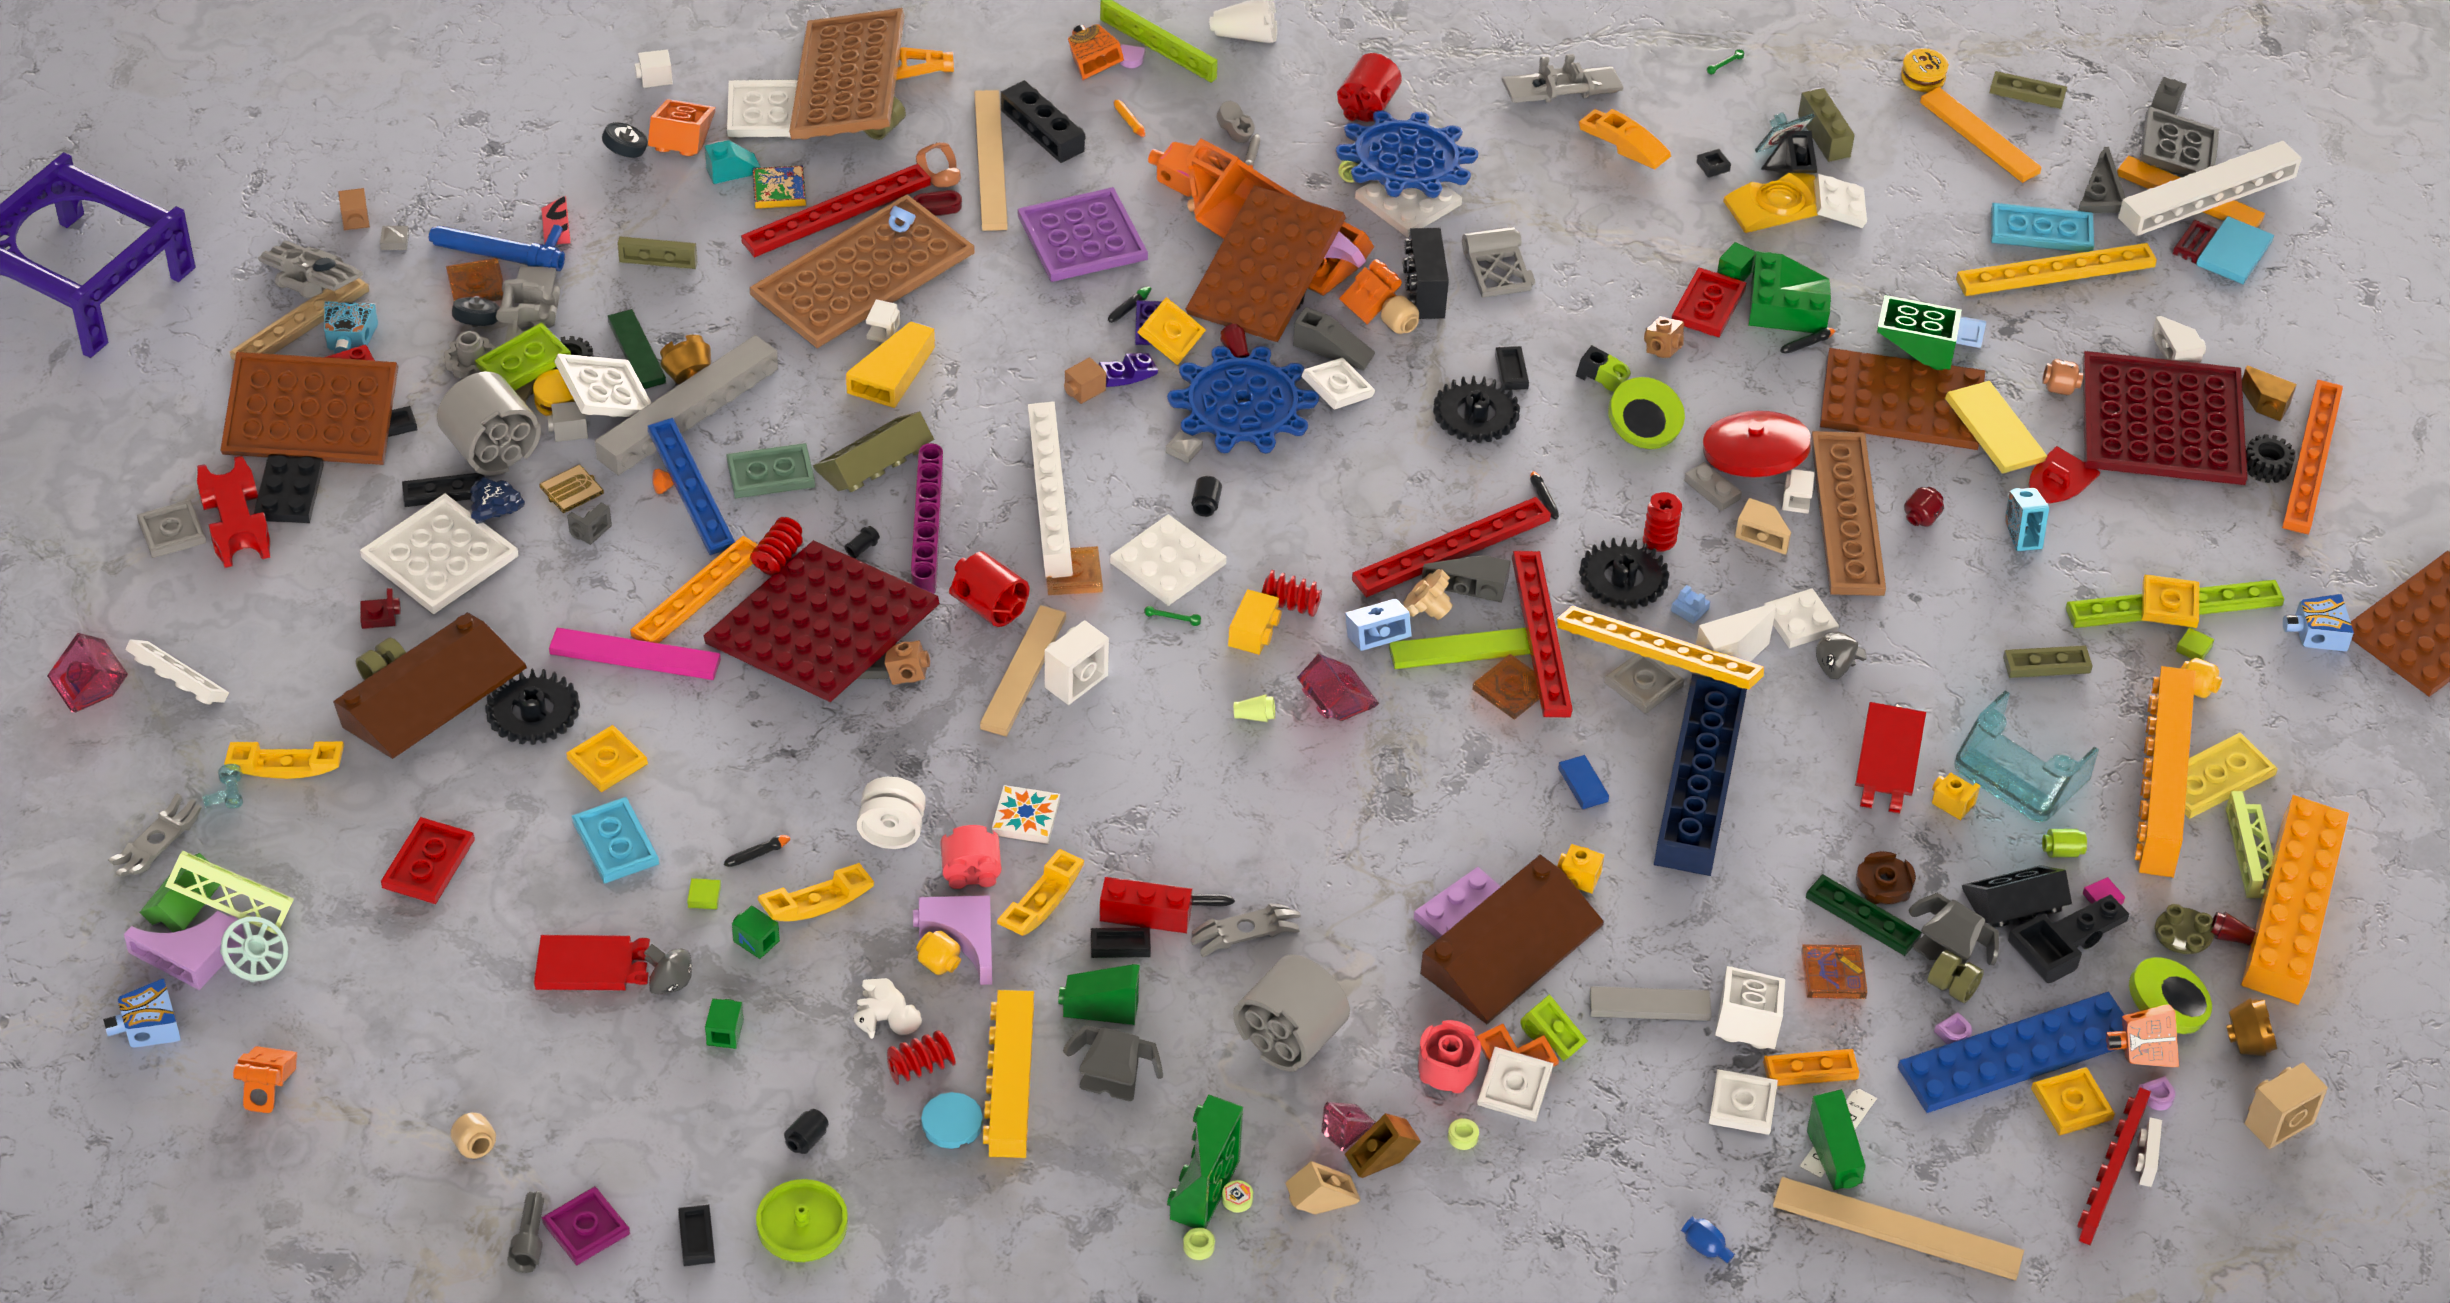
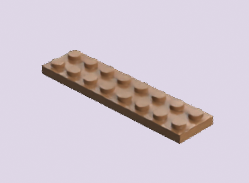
M1812 431L1811 445L1830 594L1885 596L1886 583L1865 433Z

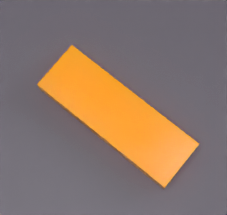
M1853 1049L1764 1056L1763 1060L1767 1078L1778 1080L1777 1086L1856 1080L1859 1077V1069Z

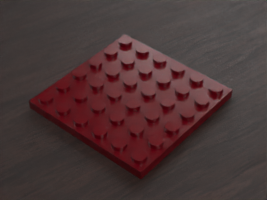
M2084 351L2082 360L2085 468L2246 485L2248 477L2241 367Z
M813 540L787 562L779 573L772 575L705 633L703 637L705 644L831 703L940 603L938 595Z

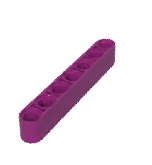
M928 443L919 449L911 584L935 594L937 589L943 488V450L937 444Z

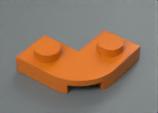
M1503 1023L1476 1036L1478 1041L1480 1040L1481 1050L1489 1063L1494 1048L1498 1047L1551 1062L1553 1067L1559 1064V1060L1545 1035L1519 1048L1515 1045Z

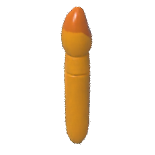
M1115 100V109L1132 128L1133 132L1141 137H1145L1143 125L1137 121L1122 101Z

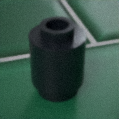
M1203 476L1196 480L1191 504L1193 511L1197 515L1208 517L1213 515L1218 509L1222 491V484L1218 479L1213 476Z
M817 1109L803 1112L784 1132L787 1147L795 1153H808L826 1134V1128L829 1126L826 1116Z

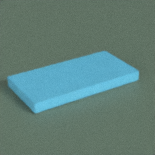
M1992 203L1991 243L2090 252L2094 250L2093 213Z

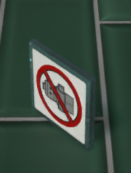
M1783 112L1774 115L1775 119L1770 120L1772 129L1755 149L1756 153L1777 146L1786 135V131H1803L1815 117L1814 113L1787 122Z

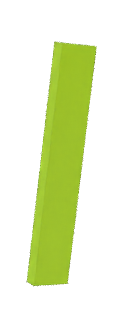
M1113 0L1100 1V20L1211 83L1217 79V59Z
M1526 628L1389 643V651L1394 669L1531 654Z

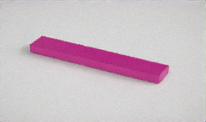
M558 627L549 646V653L551 655L714 680L721 661V655L717 652Z

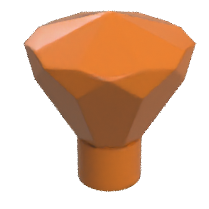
M654 469L652 475L654 490L657 494H663L674 483L668 472L662 469Z

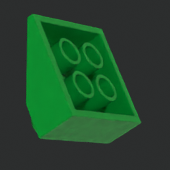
M1756 251L1752 273L1748 326L1806 333H1817L1819 330L1827 328L1831 305L1830 279L1783 254Z
M1885 295L1877 334H1882L1924 365H1928L1936 370H1950L1962 310Z
M1209 1094L1204 1104L1197 1106L1193 1116V1122L1196 1123L1192 1134V1140L1195 1141L1191 1153L1192 1161L1189 1165L1185 1164L1179 1176L1180 1184L1177 1189L1172 1188L1168 1196L1167 1206H1170V1220L1192 1228H1207L1222 1198L1223 1188L1230 1182L1240 1162L1243 1106Z

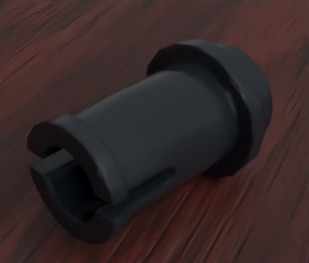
M872 526L863 527L860 530L861 533L844 546L850 557L856 559L870 546L877 545L880 536Z

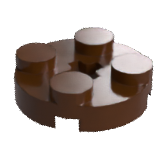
M1879 851L1867 855L1864 861L1859 864L1856 873L1857 886L1865 895V899L1873 904H1895L1907 901L1911 896L1916 880L1915 870L1910 862L1906 859L1903 862L1896 858L1897 854L1887 851ZM1881 875H1886L1887 878H1892V880L1885 881L1881 879Z

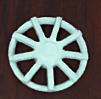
M244 917L233 922L224 932L220 954H222L223 960L232 974L234 973L250 982L264 981L275 977L285 966L288 958V944L282 931L271 921L260 917ZM249 922L263 923L258 935H252ZM242 924L247 939L241 938L233 932V929ZM269 926L279 936L266 941L263 935ZM228 938H232L242 946L239 948H227ZM282 941L283 954L268 950L269 946ZM229 954H243V957L235 965L229 957ZM265 956L281 960L276 969H273L265 960ZM247 960L251 963L250 974L239 969ZM258 961L268 972L267 974L256 975V964Z

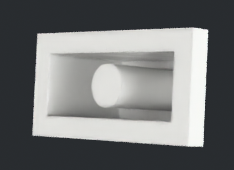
M2162 316L2156 317L2152 337L2166 360L2201 363L2206 352V345L2204 340L2200 339L2196 330Z

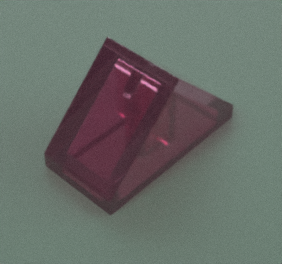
M1327 1102L1323 1109L1322 1133L1339 1149L1344 1151L1360 1139L1376 1121L1357 1104Z

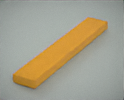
M1940 87L1921 96L1920 103L2020 182L2023 183L2040 174L2042 168L2040 165Z
M2129 155L2117 170L2119 177L2147 189L2155 188L2169 181L2181 178L2153 165L2141 162ZM2235 200L2203 211V213L2225 221L2227 216L2256 228H2258L2265 216L2264 212Z
M745 536L739 538L630 629L631 637L640 641L660 643L753 564L750 559V553L758 544Z

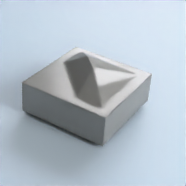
M382 226L381 250H407L408 226Z
M1180 430L1166 445V453L1189 463L1195 454L1203 448V441Z

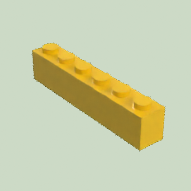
M998 990L997 1002H991V1020H996V1026H990L989 1044L994 1045V1051H988V1069H993V1076L987 1075L986 1094H991V1101L985 1100V1119H990V1126H984L983 1144H989V1157L1026 1158L1034 991Z

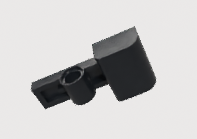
M2110 894L2055 923L2044 913L2010 930L2008 942L2046 983H2052L2078 968L2082 956L2081 951L2077 948L2078 946H2081L2083 949L2093 947L2100 941L2105 932L2127 922L2129 913Z

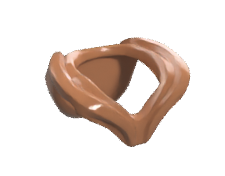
M937 142L921 149L917 153L916 163L931 177V183L935 187H950L960 182V170L957 168L956 158L949 144ZM940 148L948 160L949 169L935 174L928 168L926 153L932 149Z

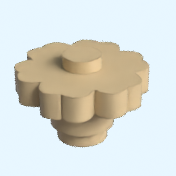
M1442 569L1427 575L1407 595L1403 601V606L1409 611L1410 617L1425 611L1430 617L1439 620L1451 610L1453 604L1450 602V597L1444 592L1449 584L1448 580L1450 577Z

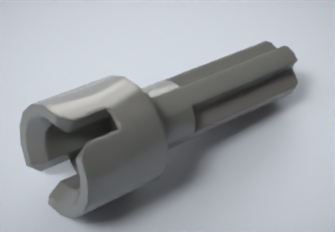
M539 1191L526 1194L519 1234L513 1236L510 1242L507 1263L511 1269L520 1273L533 1272L536 1265H539L542 1241L538 1237L544 1198Z

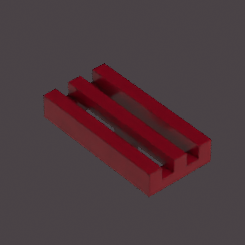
M2194 219L2174 247L2173 255L2178 256L2181 253L2183 254V259L2187 260L2190 257L2192 258L2191 262L2196 264L2198 258L2216 234L2217 229ZM2197 227L2200 228V231L2197 233V235L2190 243L2188 248H2185V244L2190 239L2194 231L2197 229ZM2206 231L2209 232V233L2206 235V237L2204 238V240L2202 241V243L2199 245V247L2197 248V250H2196V251H2193L2194 248H2195V247L2197 246V244L2199 243V241H2200V240L2202 239V237L2204 236V234L2206 233Z

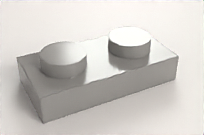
M1706 462L1685 473L1684 481L1720 511L1741 499L1742 492Z

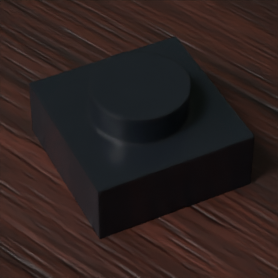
M1720 149L1697 155L1696 163L1708 178L1730 172L1731 163Z

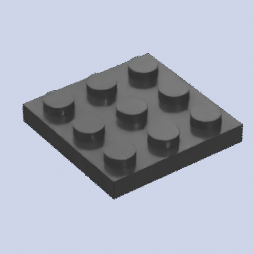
M2149 106L2145 114L2140 161L2185 176L2215 166L2219 128Z

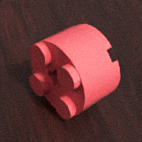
M965 825L953 829V834L947 838L946 834L941 838L942 871L944 878L949 882L951 888L962 889L966 885L979 884L981 887H991L996 884V878L1000 875L1002 869L999 836L996 832L993 831V834L987 832L986 827L980 825Z
M1453 1020L1442 1021V1025L1435 1027L1433 1025L1429 1026L1423 1032L1420 1040L1418 1057L1420 1080L1439 1090L1451 1091L1453 1093L1463 1092L1475 1080L1478 1073L1481 1043L1474 1035L1475 1031L1470 1026Z

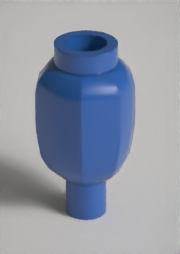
M1692 1216L1682 1227L1681 1231L1686 1234V1242L1700 1254L1710 1258L1718 1256L1727 1264L1735 1256V1253L1726 1247L1724 1235L1708 1220L1704 1218L1697 1220Z

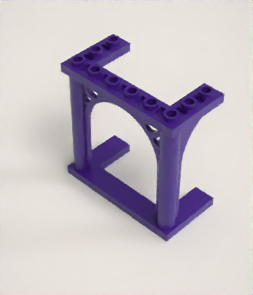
M64 152L0 204V238L3 235L9 236L7 239L0 241V275L20 282L72 308L82 353L89 358H92L109 343L100 304L165 249L170 278L177 282H180L196 268L184 209L175 206L170 211L165 210L74 166L72 156ZM82 200L103 204L150 227L83 285L28 259L21 253L16 244L19 228L34 212L48 205L55 204L59 225L68 228L85 214Z

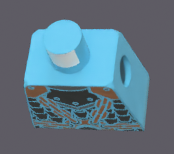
M325 301L324 331L327 348L334 350V354L365 344L368 346L378 326L375 304Z
M2014 488L2008 493L2005 522L2016 551L2043 549L2049 506L2035 488Z

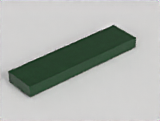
M633 309L607 315L608 323L617 342L643 388L647 389L666 384V376Z
M1823 874L1806 893V899L1903 956H1906L1914 944L1921 938L1922 932Z

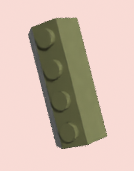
M918 411L891 420L814 464L813 467L837 491L848 489L849 492H853L864 486L863 481L870 477L871 480L882 476L886 473L884 468L890 465L894 468L907 461L905 456L911 453L914 456L919 454V449L923 445L935 439L921 412Z

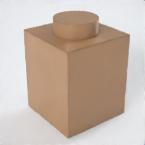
M364 188L338 191L344 230L370 227Z
M1089 357L1065 370L1064 389L1070 397H1074L1082 404L1106 391V371Z

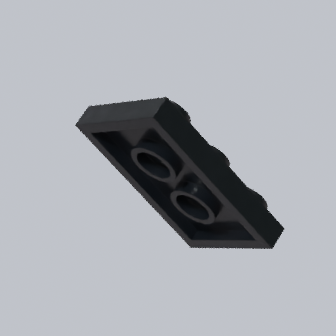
M268 455L254 514L264 512L267 522L310 523L324 466L323 458Z

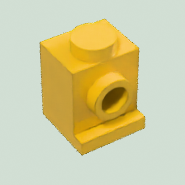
M1951 772L1946 778L1939 776L1932 787L1934 791L1932 804L1961 821L1976 804L1981 785L1977 783L1972 785Z

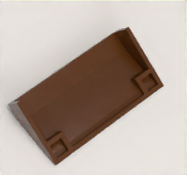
M467 612L354 688L346 691L342 696L334 700L333 703L342 728L394 759L527 669V666L484 621Z
M1540 854L1425 949L1422 953L1420 974L1485 1024H1488L1604 925V921L1563 870Z

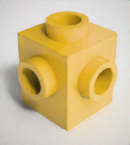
M1571 844L1567 854H1561L1557 867L1563 870L1577 889L1592 894L1602 873L1605 854Z

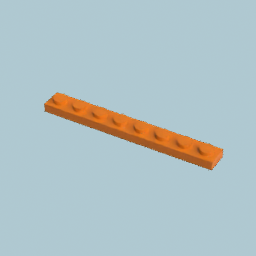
M2317 379L2282 526L2284 529L2307 535L2310 533L2343 390L2342 385Z

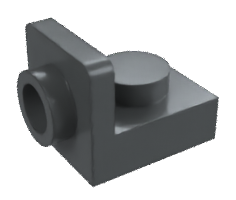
M602 502L593 510H590L584 518L573 512L567 515L570 534L574 538L581 539L590 545L612 526L610 507Z

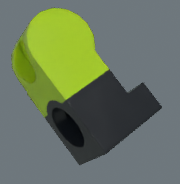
M1593 345L1589 347L1580 359L1576 372V377L1584 381L1589 377L1601 383L1607 390L1615 392L1617 387L1628 380L1631 375V371L1625 363Z

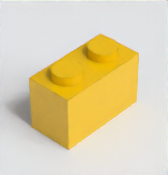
M1247 589L1230 624L1228 646L1260 655L1264 645L1268 646L1270 644L1273 626H1278L1282 610H1278L1279 598Z

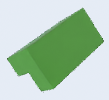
M201 853L194 855L208 861ZM181 867L174 883L183 887L197 884L193 872ZM169 875L139 913L152 925L162 922L172 932H178L186 929L205 903L165 887L170 877ZM199 875L201 882L208 880L207 878ZM213 881L203 885L207 897L210 898L221 884ZM199 887L192 889L201 894Z

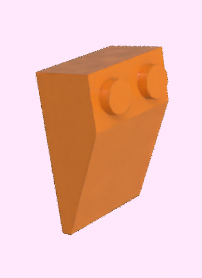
M666 99L650 117L648 146L655 147V150L660 152L680 151L679 153L684 156L698 154L703 148L716 107Z

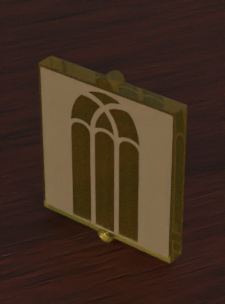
M580 464L539 484L540 489L548 496L549 502H553L563 514L604 494V490L595 481L594 475H589Z

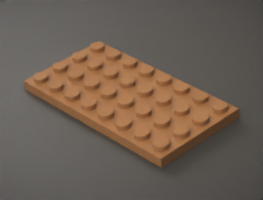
M903 8L807 21L789 130L791 140L809 139L824 135L833 136L846 132L856 133L869 129L880 130L890 127L905 17Z
M905 195L750 287V295L813 346L819 348L867 319L876 299L891 303L897 301L975 253L974 245L909 195ZM893 206L900 207L915 215L916 218L907 231L900 233L890 227L889 218ZM896 218L895 223L898 226H903L905 221Z

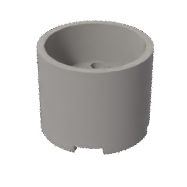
M479 372L463 378L445 394L437 411V423L441 431L475 471L482 475L495 476L509 472L511 465L515 464L522 457L527 459L532 454L540 439L541 426L538 424L535 414L506 380L497 373Z
M1292 954L1282 957L1239 1001L1233 1011L1236 1028L1243 1040H1251L1263 1053L1260 1057L1261 1059L1278 1069L1295 1072L1299 1067L1306 1065L1346 1023L1350 1016L1347 997L1337 981L1314 961Z

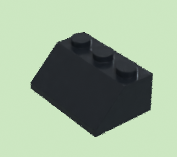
M2043 865L1962 884L1963 892L1975 913L1982 916L1986 923L1992 924V927L2009 925V920L2018 918L2020 921L2036 918L2035 913L2045 911V914L2058 913L2062 911L2063 906L2072 904L2066 870Z

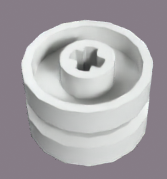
M888 776L876 778L867 783L862 793L861 808L857 819V830L862 838L873 845L888 849L905 848L915 843L921 833L922 817L924 816L926 805L925 795L921 788L911 781Z

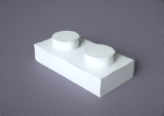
M2149 1118L2146 1129L2141 1128L2139 1132L2138 1147H2143L2142 1153L2137 1155L2135 1171L2140 1172L2139 1185L2151 1187L2157 1172L2162 1120Z

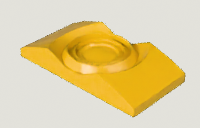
M1788 173L1778 180L1766 184L1750 182L1724 196L1723 202L1745 233L1817 216L1814 187L1816 177L1807 173Z

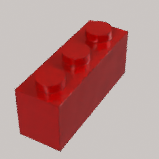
M1112 877L1104 878L1100 897V922L1150 927V929L1187 934L1192 911L1191 888Z

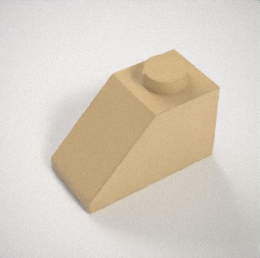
M1749 498L1738 518L1735 538L1786 555L1791 531L1775 506Z
M1310 1161L1285 1182L1290 1194L1289 1200L1291 1204L1298 1210L1315 1215L1354 1205L1361 1200L1350 1175Z

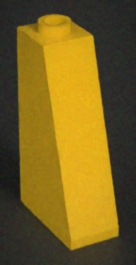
M910 321L846 373L847 393L895 408L935 348L934 328Z

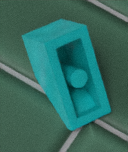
M729 140L704 146L706 169L713 184L752 176L753 168H761L754 153Z

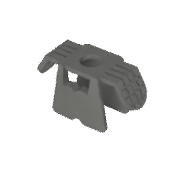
M1939 893L1924 897L1909 908L1908 912L1911 917H1918L1929 912L1935 915L1923 926L1921 931L1924 935L1913 946L1915 951L1927 959L1937 960L1941 953L1948 949L1960 956L1962 963L1965 964L1970 958L1976 942H1979L1986 947L1988 965H1995L1999 952V930L1987 924L1982 916L1953 899L1950 901Z
M1085 1025L1068 1040L1063 1049L1065 1055L1072 1056L1086 1044L1091 1045L1079 1067L1080 1073L1084 1074L1079 1084L1082 1090L1097 1094L1108 1092L1112 1098L1132 1101L1135 1094L1139 1057L1152 1060L1157 1079L1163 1078V1070L1156 1043L1139 1039L1136 1035L1104 1027L1099 1029Z

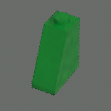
M1131 964L1067 975L1066 987L1060 986L1058 1004L1063 1005V1017L1135 1025L1139 1003L1140 965Z
M1840 1089L1813 1096L1807 1133L1833 1190L1841 1188L1850 1189L1858 1184H1862L1866 1165L1843 1090Z

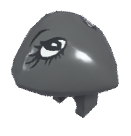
M1829 632L1818 643L1816 658L1825 674L1830 679L1838 680L1848 671L1850 666L1856 665L1855 659L1866 660L1865 649L1858 647V642L1854 638L1841 632Z
M651 944L644 952L646 955L645 960L655 967L649 977L650 992L653 994H668L677 992L687 986L692 976V959L689 951L681 948L671 950L665 954Z

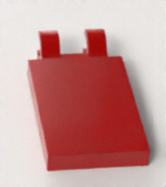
M1869 702L1855 786L1863 787L1860 807L1872 808L1876 791L1891 794L1889 812L1900 814L1904 795L1912 796L1926 712Z
M541 935L534 979L535 990H626L627 983L648 984L649 972H647V962L643 961H646L644 952L650 946V939L638 938L631 943L630 936ZM632 960H640L632 964Z

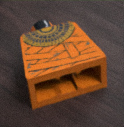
M1099 24L1088 28L1078 25L1073 29L1072 36L1068 38L1073 59L1083 80L1124 61L1119 41Z

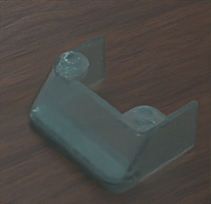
M2005 690L1979 714L1956 754L1954 767L1960 774L1972 782L1981 785L1980 787L2029 819L2036 822H2044L2049 820L2091 779L2099 749L2093 747L2079 762L2066 755H2055L2047 762L2042 761L2001 734L2005 730L2007 723L2004 714L2010 695Z

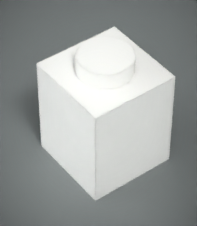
M668 50L638 53L639 63H635L636 78H641L643 88L673 84Z

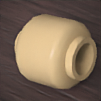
M1394 296L1384 302L1381 319L1393 332L1397 334L1409 333L1418 325L1419 310L1405 296Z
M471 1112L462 1115L454 1122L451 1128V1139L463 1156L477 1159L485 1156L493 1149L496 1142V1132L486 1117L479 1113Z

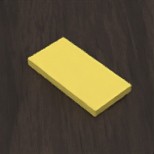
M1990 381L1947 393L1945 397L1947 402L2002 474L2045 461L2046 453Z
M2241 733L2190 757L2188 762L2185 815L2190 819L2228 800L2231 791L2244 792L2275 776L2278 768Z

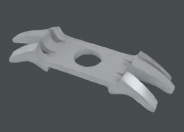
M177 793L168 808L158 814L159 818L133 843L129 842L120 854L108 859L113 865L127 863L116 872V875L120 877L128 874L136 875L149 870L151 863L183 831L190 830L202 806L198 804L195 806L196 801L191 799L175 816L182 800L181 795ZM155 833H161L165 836V839L158 844H152L148 841V838Z
M1268 904L1264 909L1223 920L1212 918L1192 931L1193 938L1191 943L1195 945L1205 940L1213 939L1201 949V956L1205 957L1217 949H1229L1232 944L1267 935L1274 937L1282 932H1300L1297 924L1283 920L1299 918L1301 915L1299 911L1291 910L1288 906ZM1241 922H1250L1255 928L1249 933H1244L1237 926Z

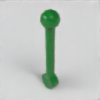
M1738 49L1734 55L1720 63L1709 65L1707 67L1708 74H1715L1717 69L1735 59H1743L1745 52Z
M1147 606L1144 609V613L1148 617L1158 615L1189 621L1193 626H1198L1201 623V616L1198 614L1187 616L1156 610L1152 606Z

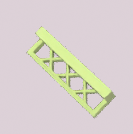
M2231 791L2226 806V813L2246 898H2263L2265 889H2262L2264 879L2267 880L2269 876L2267 872L2271 868L2273 852L2261 804H2246L2243 791ZM2248 813H2255L2256 821L2253 824L2250 823ZM2253 834L2261 839L2262 843L2256 846ZM2259 857L2267 862L2263 869H2261Z
M185 851L180 853L165 886L239 919L253 917L248 914L254 911L257 917L262 918L259 909L272 906L281 910L275 924L279 929L294 900L287 895ZM181 867L193 872L197 884L183 887L174 883ZM199 875L207 878L208 880L201 882ZM213 881L219 883L225 896L211 899L207 897L203 885ZM199 887L201 894L192 889ZM227 887L235 890L236 892L229 894ZM239 894L247 895L253 908L241 912L234 908L231 897ZM227 899L229 906L221 903L220 901ZM255 899L260 902H263L264 904L257 906ZM252 921L249 922V923H251V924H253V925H255V926H258V927H260V928H261V926H262V924H263V923H260V922H252ZM267 927V931L277 935L271 927Z

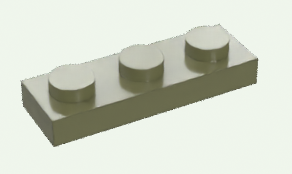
M1995 71L1989 93L2062 109L2067 86Z
M619 236L618 239L619 262L696 269L698 263L696 243Z
M2086 645L2005 650L2003 655L2009 678L2089 674L2093 667Z

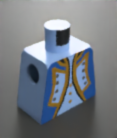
M2342 594L2303 599L2299 602L2295 615H2285L2283 617V630L2285 632H2298L2304 647L2348 651L2354 632Z
M164 979L120 996L117 1000L121 1014L103 1019L108 1037L126 1032L129 1044L133 1048L181 1041Z

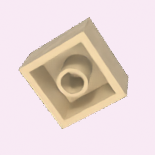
M2304 1062L2294 1068L2287 1067L2278 1077L2271 1081L2264 1080L2255 1088V1096L2253 1102L2248 1107L2249 1113L2245 1125L2268 1149H2271L2315 1123L2328 1087Z

